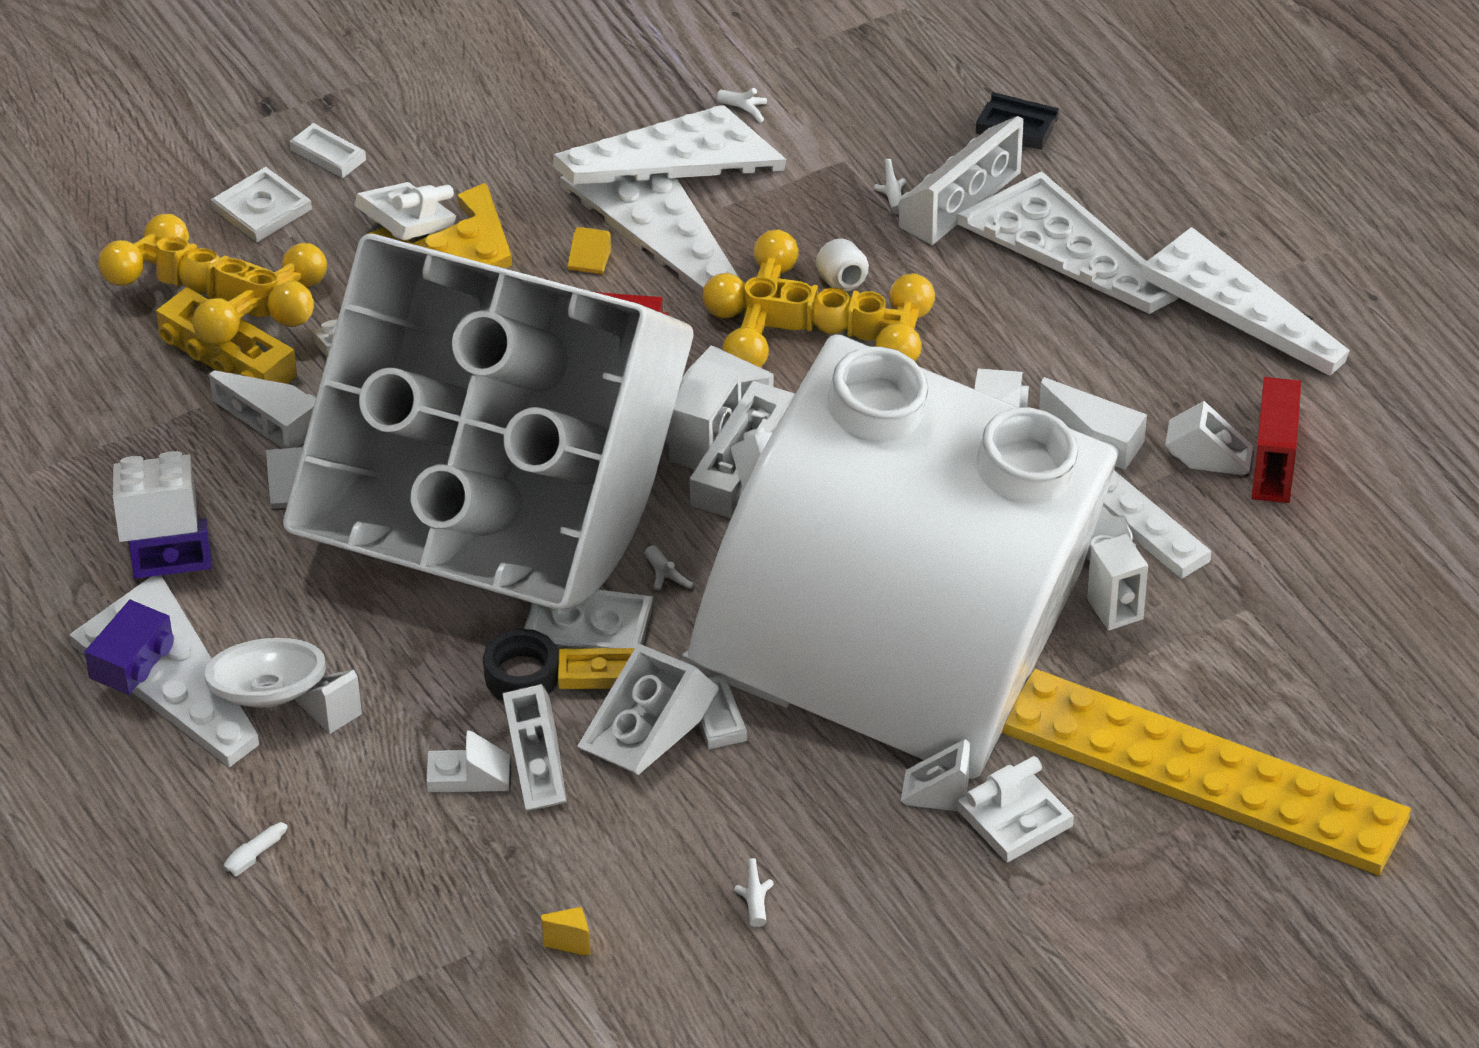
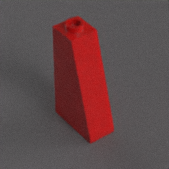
M1264 377L1251 499L1290 503L1297 449L1302 380Z

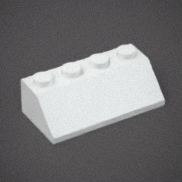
M1017 116L988 128L977 138H973L955 156L949 157L945 164L934 173L928 174L914 189L906 192L898 203L899 227L926 243L933 245L958 225L957 213L993 196L1021 173L1023 118Z

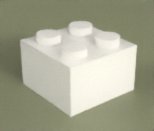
M699 359L692 371L685 373L681 381L665 443L669 445L670 462L696 470L741 400V371Z

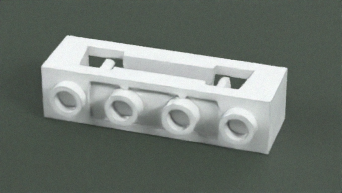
M756 381L751 383L690 477V506L730 519L732 518L743 489L737 468L733 473V464L735 462L730 446L743 441V434L748 432L751 427L752 430L765 428L766 433H771V430L776 428L795 393Z

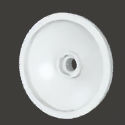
M265 638L252 640L232 646L214 656L205 668V681L208 689L225 701L248 707H273L290 702L310 691L325 673V657L316 646L297 639Z

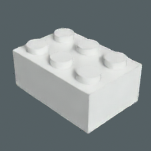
M170 451L160 454L159 458L143 460L141 456H130L121 459L120 463L114 464L113 502L119 542L198 532L196 493L190 454L182 455L179 451Z

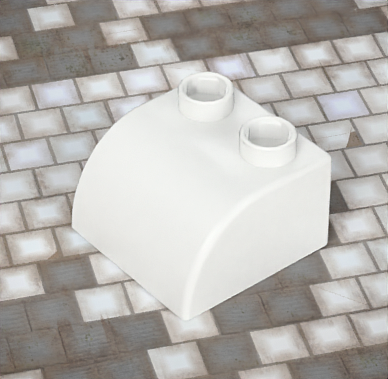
M366 234L358 243L285 511L283 526L287 532L548 608L563 610L578 606L589 599L609 578L624 555L639 524L659 465L691 348L693 329L683 321L637 303L387 237Z
M832 335L825 342L777 424L745 485L712 567L696 617L688 656L699 665L923 760L966 739L970 742L969 779H975L982 773L1019 693L1026 684L1082 571L1116 465L1117 451L1110 444L1068 428L1062 420L1046 411L1030 407L1019 408L919 367L913 359L897 350L881 346L870 347L843 335Z

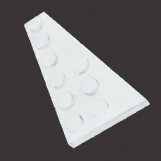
M666 173L650 174L649 180H636L632 175L616 176L614 182L573 185L564 176L560 177V185L568 194L571 192L575 193L581 198L582 205L589 210L594 208L605 216V222L639 249L646 248L654 254V260L661 266L668 265L679 274V280L701 297L704 285L714 275L731 273L738 277L677 178H667Z

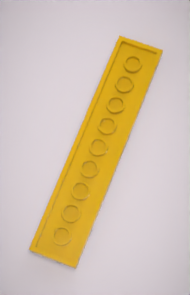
M1036 668L1019 693L1002 730V733L1378 876H1380L1410 819V807Z

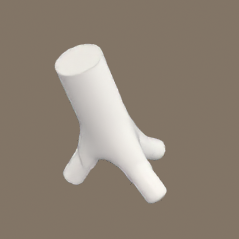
M751 88L745 93L719 90L717 94L718 103L740 107L752 114L758 123L764 121L761 113L754 105H765L767 99L753 97L757 93L755 88Z
M885 159L886 185L875 184L874 190L884 193L888 197L892 213L899 214L898 203L902 197L901 188L906 184V180L901 178L897 181L891 159Z
M652 545L645 550V557L655 569L656 580L653 587L654 590H661L665 578H669L687 589L693 587V583L674 568L675 564L673 562H668L657 546Z
M755 858L748 859V888L736 885L734 891L743 896L747 901L750 925L761 927L767 922L764 905L765 895L774 883L771 879H768L760 884Z

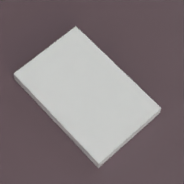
M597 590L589 599L569 609L557 610L532 603L524 629L537 630L547 635L555 643L558 653L559 649L636 648L638 643L641 645L644 643L653 609V596Z

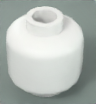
M843 238L827 242L820 249L816 257L818 274L831 288H839L845 292L854 290L865 281L868 274L869 264L866 256L852 241Z

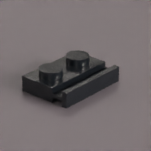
M993 92L990 102H987L976 122V134L981 135L988 128L1019 116L1023 118L1022 145L1042 150L1053 130V124L1058 120L1059 108Z

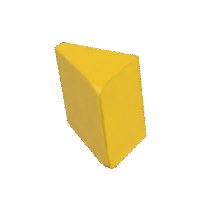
M576 227L568 261V270L603 275L611 253L610 232Z
M582 907L541 915L544 947L579 955L591 954L589 929Z

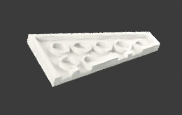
M720 105L554 154L552 166L574 185L614 182L616 176L632 175L636 180H649L650 174L666 173L667 178L720 175L722 169L732 168L739 169L742 174L755 173V167L771 166L772 172L784 171L786 158L726 106Z
M1042 171L957 213L958 225L1148 314L1178 299L1172 293L1139 277L1142 265L1146 260Z
M1192 227L1142 265L1139 277L1329 376L1346 362L1349 349Z
M161 575L149 577L69 634L71 646L85 656L84 651L129 599L169 615L172 634L174 635L173 646L166 656H162L153 666L148 678L144 682L139 683L132 693L228 767H231L259 746L258 734L241 706L221 699L208 689L205 681V668L212 658Z

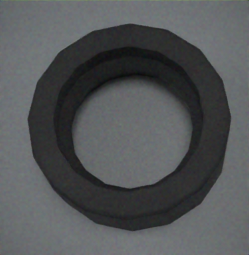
M519 628L507 630L495 636L486 646L483 654L484 677L487 688L495 697L504 701L502 693L541 684L549 695L557 686L559 656L555 643L547 635L532 629ZM519 656L534 657L545 664L539 671L525 676L508 675L498 669L503 662Z

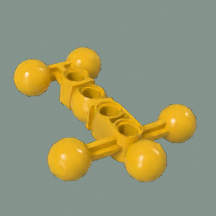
M165 213L154 216L145 225L141 240L134 244L124 240L108 243L99 254L98 267L101 276L110 284L126 286L134 283L141 276L144 261L156 265V277L159 281L174 284L178 287L184 285L198 294H207V298L210 299L203 301L196 308L192 324L198 337L204 342L214 345L229 342L238 332L240 318L246 314L255 317L271 316L277 323L285 327H296L304 324L312 315L314 309V301L310 290L307 288L320 283L326 275L328 266L324 252L311 243H299L291 246L283 256L282 268L276 272L241 259L230 258L226 255L220 257L211 249L197 248L196 244L188 243L189 233L186 224L176 215Z
M780 229L768 230L760 235L754 244L753 256L756 264L760 267L757 277L749 279L745 284L739 277L731 273H720L711 277L703 287L702 300L710 314L721 319L733 318L745 308V317L741 328L728 334L723 342L722 350L760 368L765 364L769 355L766 338L762 335L764 326L812 331L815 325L819 330L827 334H838L848 329V337H853L854 335L865 341L876 340L875 347L881 346L897 350L916 362L922 350L920 336L914 330L917 318L928 314L935 302L933 285L925 277L916 273L904 274L892 284L889 291V301L892 309L886 308L884 297L873 291L859 293V291L854 290L852 297L839 288H827L818 293V285L810 286L801 281L780 279V274L791 270L799 256L796 240L789 233Z

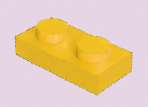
M635 648L559 649V689H611Z

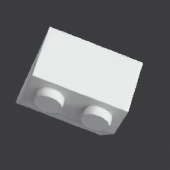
M638 643L577 747L639 775L701 721L719 687L695 666Z

